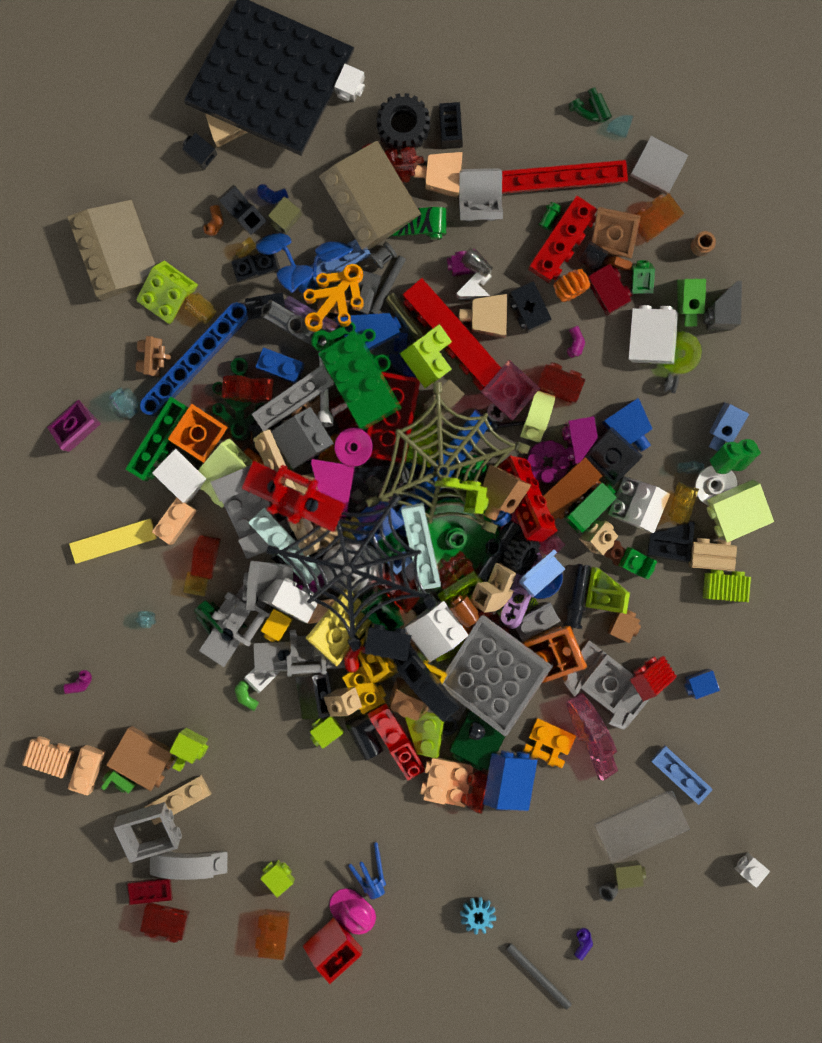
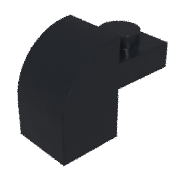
M232 185L218 198L234 220L250 235L266 222L255 206L248 202L235 185Z

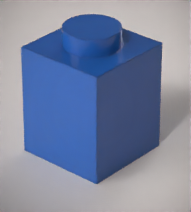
M711 669L685 677L687 682L684 684L688 696L691 695L694 699L720 691L714 672Z

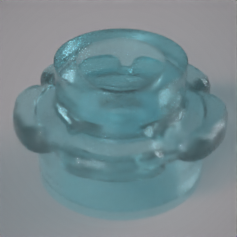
M140 611L135 621L139 623L140 627L150 628L153 624H156L155 613Z

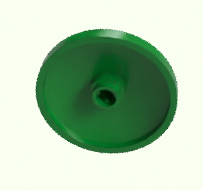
M448 497L437 502L464 503L460 497ZM458 505L436 507L434 515L445 512H458L476 518L473 513L464 512V507ZM429 507V508L425 511L427 514L430 513V508H431V507ZM451 515L434 518L431 524L428 523L439 578L460 581L476 576L474 572L486 554V543L498 536V527L495 534L481 529L482 526L475 521ZM484 515V520H485V521H488V522L493 523V522L491 521L492 519H490V518H488V517H486V516Z

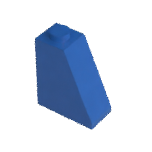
M390 313L350 315L351 321L356 325L355 331L360 335L368 328L375 330L376 338L371 342H365L369 351L400 335L399 329L402 327L397 317L392 318ZM347 317L341 318V321L343 322L348 320ZM351 324L346 326V330L351 332L353 326ZM367 331L366 337L368 339H372L373 333L371 331Z

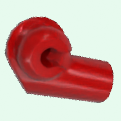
M362 646L355 652L350 647L344 657L345 668L350 673L356 672L359 668L358 655L362 650Z

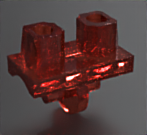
M414 146L402 149V158H399L396 148L385 151L402 183L409 182L411 176L415 175L417 165L424 162L423 156H417Z
M461 550L448 561L443 557L440 559L443 566L438 570L441 587L445 591L449 589L454 592L460 584L457 579L462 575L469 577L474 572L473 563Z
M479 770L477 773L468 774L466 781L468 785L473 786L471 794L464 792L460 802L474 812L482 814L488 774Z

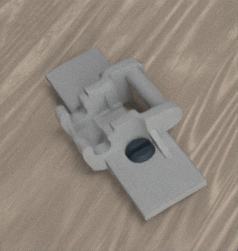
M246 585L241 587L237 595L227 592L225 595L226 600L218 612L215 611L211 616L219 621L217 624L223 630V633L220 634L214 628L199 650L223 667L240 642L250 646L251 639L265 618L270 616V613L263 609L266 603L259 600V596H257L255 610L259 612L244 636L238 632L252 611L246 610L247 601H243L244 588H247Z
M290 630V642L254 643L255 673L287 671V677H291L292 674L322 673V675H326V669L345 668L344 658L338 666L332 664L305 639L307 636H298L296 630ZM295 662H320V664L291 666Z

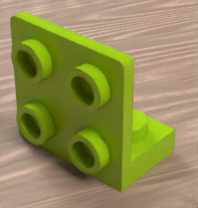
M164 260L151 269L136 300L162 320L171 324L185 298L195 292L198 284Z

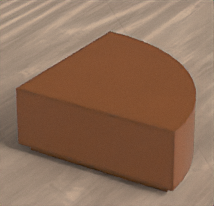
M614 256L605 257L602 266L611 264L613 268L616 267L618 270H631L633 263Z

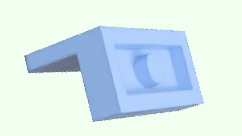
M555 549L519 581L532 598L565 570L554 557L557 553Z

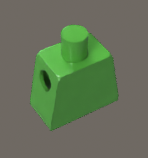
M677 279L678 313L685 314L684 326H697V314H704L706 279ZM691 300L693 301L692 308L689 307V302Z

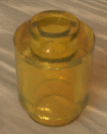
M199 292L196 294L191 293L184 301L186 303L184 308L199 322L202 321L206 324L216 314V311L213 309L214 306Z

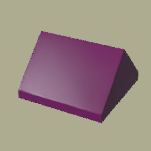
M77 400L47 428L62 450L70 452L101 423L80 400Z

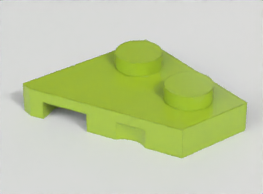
M592 567L585 607L627 614L630 592L601 569Z
M426 712L418 721L405 717L416 753L437 759L440 755L444 722L434 713Z

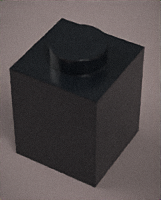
M196 132L193 136H188L183 143L182 150L185 155L203 170L218 155L216 149Z

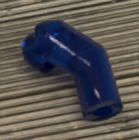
M261 184L257 187L259 198L269 204L277 203L283 197L289 198L285 188L274 192L267 188L266 184Z

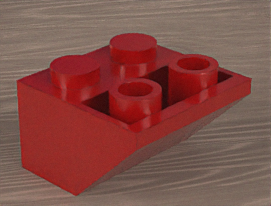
M335 917L303 944V948L314 967L329 984L360 958L363 951L359 943Z

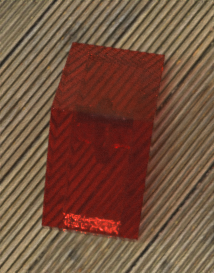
M199 536L193 549L191 576L212 580L221 539Z

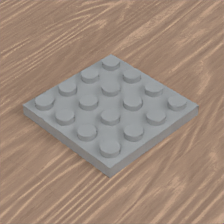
M482 615L446 670L447 676L443 685L451 696L502 735L507 736L553 666L486 616Z

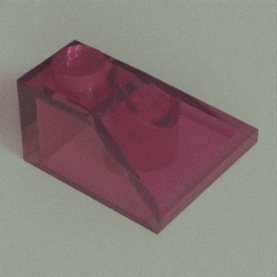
M508 360L483 388L481 393L513 421L539 391L540 387L513 362Z

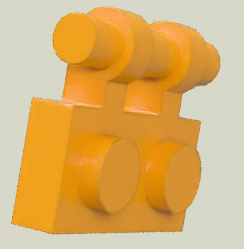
M536 718L528 736L530 739L535 740L534 746L525 744L523 752L529 753L530 757L534 759L539 758L546 761L549 766L554 767L555 765L562 769L565 761L558 758L560 752L566 755L569 754L576 735ZM542 744L553 748L551 754L540 750Z

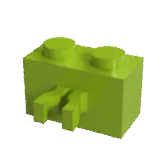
M188 728L183 729L178 734L170 750V753L178 756L172 768L180 772L186 761L193 764L197 759L201 760L209 747L206 745L208 738Z

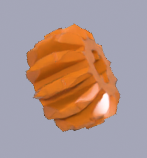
M577 269L563 275L554 283L553 287L557 297L562 302H566L586 292L590 287V282L586 273L582 269Z

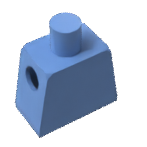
M724 402L710 429V433L714 437L708 447L718 451L725 442H734L749 414ZM728 426V431L722 434V428Z

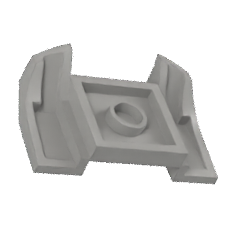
M251 465L211 482L219 501L223 502L239 536L238 541L247 559L266 552L269 545L248 521L264 507L267 509L272 505L271 502L242 489ZM271 514L291 535L292 529L288 522V517L284 516L279 519L277 514Z
M588 640L580 650L587 667L563 676L564 683L574 697H576L580 689H583L610 710L612 714L608 718L609 724L624 730L630 725L649 699L644 702L642 701L630 681L634 676L632 673Z

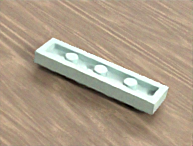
M420 503L404 506L401 508L409 547L422 551L417 558L419 580L424 590L441 587L424 505Z
M265 507L248 521L269 545L279 547V550L296 542L280 523L267 512ZM296 545L293 548L287 550V552L295 553L299 551L300 548L298 545ZM279 555L287 565H291L287 560H285L281 555ZM288 557L302 572L307 583L310 584L314 578L308 569L298 559ZM305 561L311 567L316 577L321 574L315 563ZM293 569V571H294V572L298 575V577L300 578V576H299V574L296 572V570Z

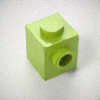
M334 717L320 718L311 724L313 728L310 731L312 734L310 739L317 747L320 745L323 749L341 736L344 730Z
M279 860L274 864L269 862L262 869L264 873L260 878L277 898L295 880L290 874L292 871L289 866L284 862L281 863Z

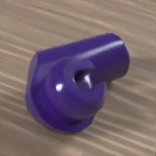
M581 928L576 933L580 946L574 955L581 961L593 946L591 933L586 928Z

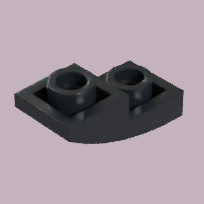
M276 253L248 255L231 262L237 282L254 279L280 270Z

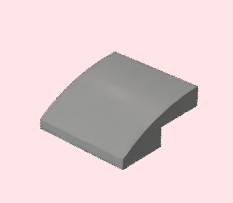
M651 136L630 176L668 195L688 155Z

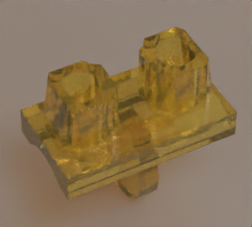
M681 482L677 484L668 514L671 517V521L680 524L689 522L699 492L698 488L688 487Z

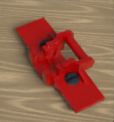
M253 461L242 489L273 503L271 507L267 508V512L271 514L280 513L288 517V522L292 524H297L303 517L332 532L335 531L346 503L316 489L318 486L317 480L307 479L288 470V467L285 465H281L279 470L276 471L257 461ZM289 479L306 487V493L304 494L287 486L286 480Z

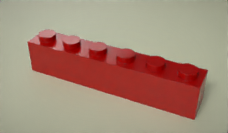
M423 278L403 294V304L410 312L414 310L417 313V320L424 328L428 326L432 330L440 324L452 341L446 346L445 352L451 359L456 358L461 363L458 365L464 374H470L475 379L472 382L480 391L483 389L487 392L506 375V372Z

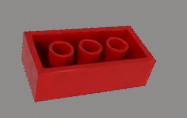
M382 372L402 409L369 427L367 434L371 438L373 446L370 457L391 461L396 430H401L413 424L420 381L418 378ZM412 428L409 429V430H407V431H405V432H403V433H404L405 435L410 434L411 431H412ZM399 437L395 462L400 463L405 442L401 437ZM409 444L407 446L406 458L404 463H406Z

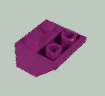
M594 416L569 420L564 424V428L561 429L563 440H567L568 448L565 449V452L567 453V460L571 462V466L582 461L598 438Z

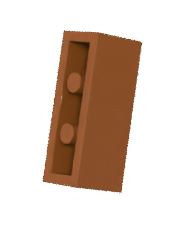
M586 457L543 495L554 520L557 518L563 519L570 512L568 508L573 503L578 505L585 498L583 494L588 489L593 491L601 483L599 479L602 475Z

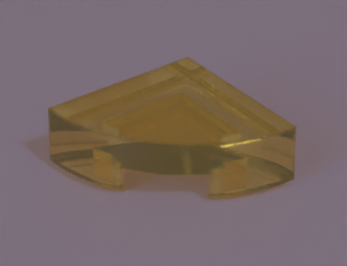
M248 237L243 242V247L236 250V255L239 259L245 257L256 248V244L251 237Z

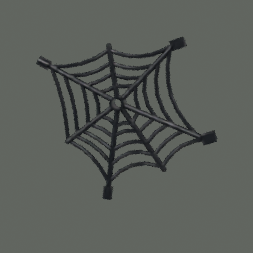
M393 493L389 499L387 507L365 513L343 511L341 515L350 517H363L383 513L378 521L365 523L351 522L340 518L336 526L338 535L329 545L313 557L299 554L322 540L331 532L327 529L316 540L295 553L287 552V550L311 536L322 527L319 525L282 550L271 545L267 547V554L281 555L299 574L309 596L308 604L313 601L330 609L342 621L350 637L348 643L353 652L360 649L363 645L358 636L355 635L363 622L382 606L394 601L415 597L423 598L428 609L436 606L437 603L432 593L427 594L418 577L417 558L422 551L414 550L404 544L393 527L391 509L401 499V496ZM387 515L393 536L401 546L411 552L401 553L394 549L386 540L382 522ZM341 523L355 526L374 525L371 531H362L342 527ZM378 528L385 545L398 555L388 556L380 548L375 537ZM342 530L356 534H367L368 536L364 541L353 540L343 536ZM371 539L377 550L385 558L377 559L370 553L367 544ZM338 540L340 541L341 547L334 555L326 560L316 559L329 550ZM345 541L362 545L358 551H351L346 549ZM364 549L373 561H368L362 553ZM342 551L343 565L329 562ZM347 553L355 554L351 561H349ZM359 556L365 562L355 565V562L357 561ZM414 556L413 571L421 592L409 587L405 571V558ZM288 557L298 559L308 569L318 589L314 595H312L302 572ZM402 559V576L406 587L396 584L393 574L394 560ZM305 561L317 565L325 586L320 587L316 575ZM390 562L392 582L383 579L382 563ZM378 564L379 577L370 574L371 566ZM321 565L328 566L332 571L334 578L331 581H327ZM345 566H349L351 572H347ZM367 567L366 573H365V572H362V571H360V570H357V569H361V568ZM334 568L340 569L341 572L337 575ZM354 573L362 576L352 586L351 575ZM345 576L347 580V585L343 581H341L340 578ZM366 579L376 581L359 590L354 597L352 596V591ZM336 582L341 584L347 590L348 596L333 584ZM381 584L391 587L369 596L354 613L353 603L361 593L370 587ZM328 588H332L342 594L348 600V608L334 595L325 591ZM394 590L409 593L408 595L391 598L380 603L370 610L355 627L354 620L358 613L373 598ZM323 594L340 604L349 615L350 628L345 619L334 608L316 598Z

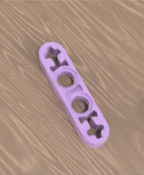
M537 553L538 561H534V565L530 566V568L536 566L543 559L540 553ZM523 573L522 575L516 574L511 590L514 592L501 612V621L509 629L517 628L521 624L531 595L519 583L520 579L525 575ZM517 594L524 595V599L521 603L513 602V599ZM514 614L516 618L511 619L509 622L507 617H511Z

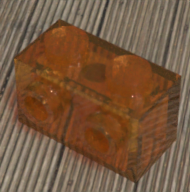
M670 193L665 197L661 194L651 202L653 206L647 210L644 207L635 214L641 216L638 232L646 243L650 242L685 214Z
M265 909L263 915H259L258 928L261 929L260 937L257 936L255 950H259L258 957L284 960L290 912Z

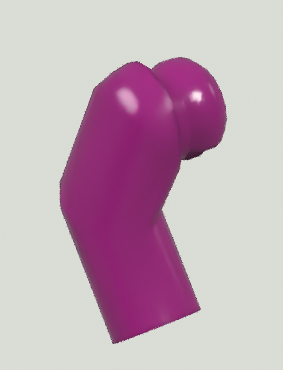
M576 326L569 330L573 343L567 349V354L571 358L580 356L585 346V339L579 326Z
M87 670L80 671L76 682L64 684L65 694L84 692L92 681L91 673Z

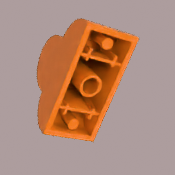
M570 625L564 627L557 626L545 630L521 642L553 666L542 683L587 667Z

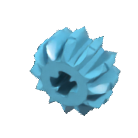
M479 897L476 903L474 898H470L471 905L464 903L463 907L466 910L460 911V915L464 917L461 919V923L467 924V931L474 928V934L477 935L478 930L481 929L482 933L485 934L486 926L491 929L493 928V924L490 921H496V916L493 915L496 911L495 907H489L491 904L489 900L483 903L482 897ZM481 912L482 918L479 919L478 917V919H475L474 914Z

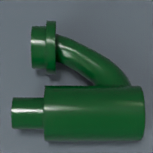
M595 87L588 90L590 95L588 101L593 112L582 107L584 103L580 98L568 104L570 112L575 111L583 118L592 122L603 123L612 118L602 93L598 94Z

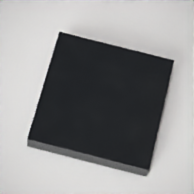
M611 427L587 452L585 457L614 486L643 455Z

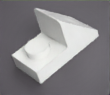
M485 263L457 292L456 297L459 300L490 297L479 284L485 285L492 277L490 275L492 268Z

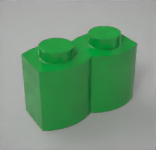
M744 439L739 443L727 442L709 461L718 474H727L732 470L743 471L761 454V451L755 441L751 439Z

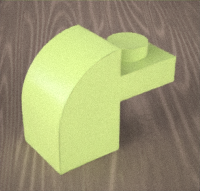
M535 390L520 437L538 443L541 442L555 401L554 395Z

